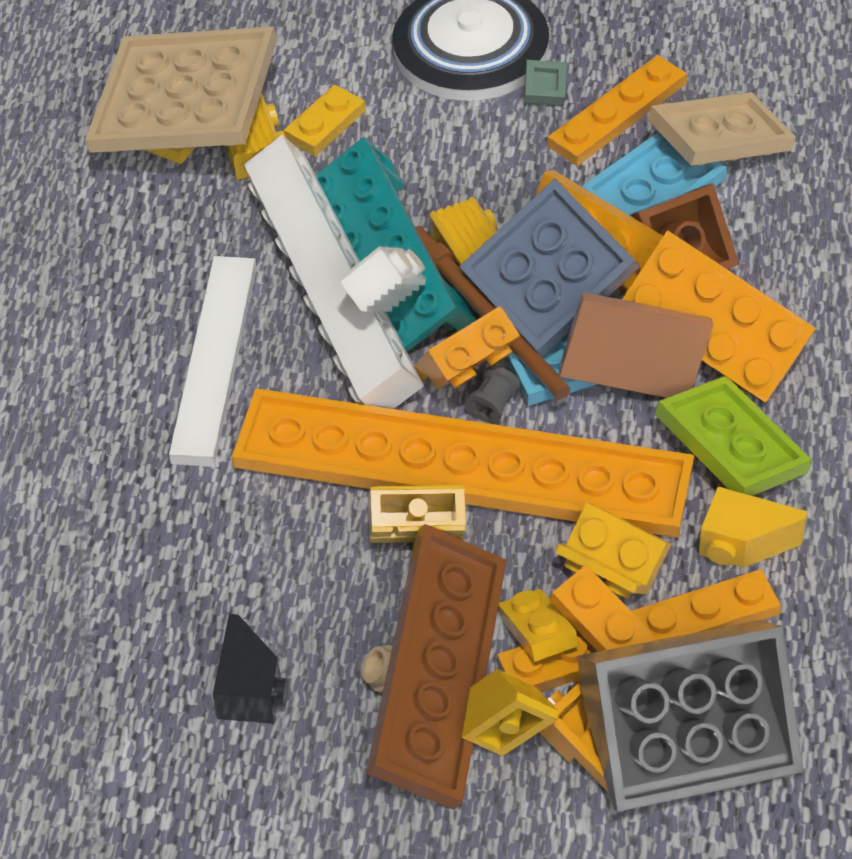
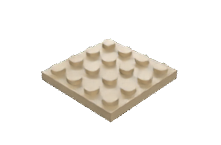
M274 26L123 36L85 138L89 152L246 144L277 42Z

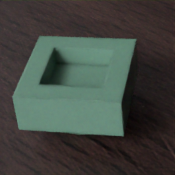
M527 60L525 66L524 103L564 106L567 63Z

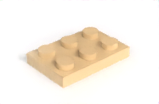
M752 92L652 105L648 116L650 123L691 166L792 151L796 136Z

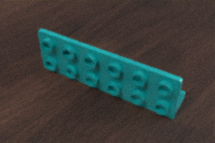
M363 136L316 175L359 261H362L379 246L403 248L405 251L410 249L423 263L425 270L422 274L426 279L425 285H419L418 291L412 290V296H406L405 301H399V306H392V312H386L406 352L442 325L450 331L454 328L460 331L478 320L470 304L459 292L448 285L439 273L397 194L405 184L392 160Z

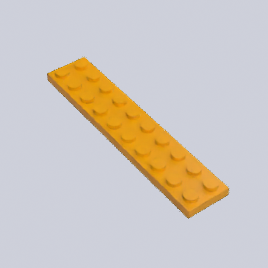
M255 388L232 454L233 468L370 489L371 486L464 485L465 504L575 522H577L585 503L588 502L652 534L679 538L694 466V455Z

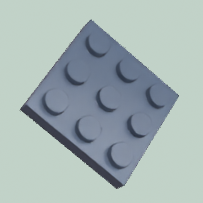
M556 179L552 180L459 266L496 307H502L514 327L542 357L570 332L582 292L608 297L640 268L629 253Z

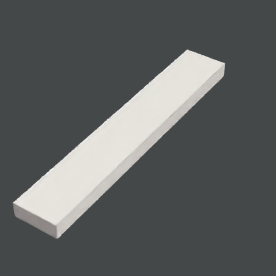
M213 257L169 452L171 464L215 467L257 269L255 258Z

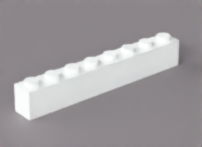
M281 135L244 164L251 178L248 186L254 196L265 207L261 211L263 217L279 235L275 238L276 244L293 263L289 270L295 280L307 292L303 297L305 303L322 322L318 329L323 338L334 347L337 353L333 356L335 364L345 376L349 377L352 383L348 387L351 396L357 404L394 409L424 387L387 313L360 311L340 283L339 278L360 261L305 154Z

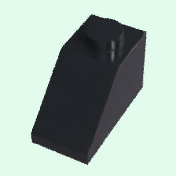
M229 614L213 689L217 719L275 724L277 708L285 707L287 703L288 678L281 677L278 657L238 614Z

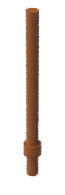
M416 226L415 228L439 273H442L475 311L483 317L496 309L495 305L454 262V255L443 243H436L421 226ZM518 331L520 336L509 346L511 350L557 400L565 398L570 392L569 385Z

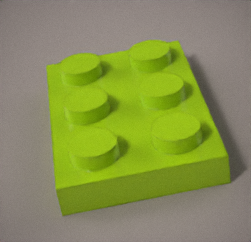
M726 376L658 402L655 415L729 490L754 496L807 474L812 459Z

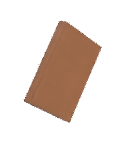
M582 292L559 365V376L666 398L693 388L714 326L712 318Z

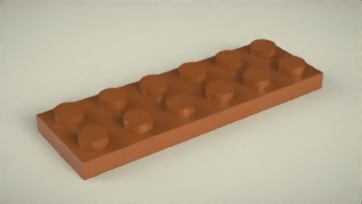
M424 524L416 532L366 774L454 810L463 802L473 743L462 738L470 687L486 677L507 560L427 524Z

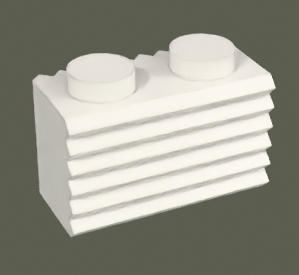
M379 246L340 277L339 281L360 311L392 312V306H399V301H405L406 296H412V290L418 291L419 285H425L426 279L422 274L425 267L418 256L410 249L405 251L403 248Z

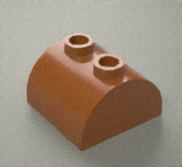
M714 183L706 184L630 215L663 236L667 230L672 232L726 269L739 265Z

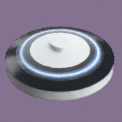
M415 0L404 9L395 23L392 35L393 54L401 73L418 88L447 99L484 100L508 94L525 85L526 61L547 60L549 53V28L543 13L530 0Z

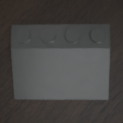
M757 620L577 656L583 703L615 811L620 812L804 772L783 626Z

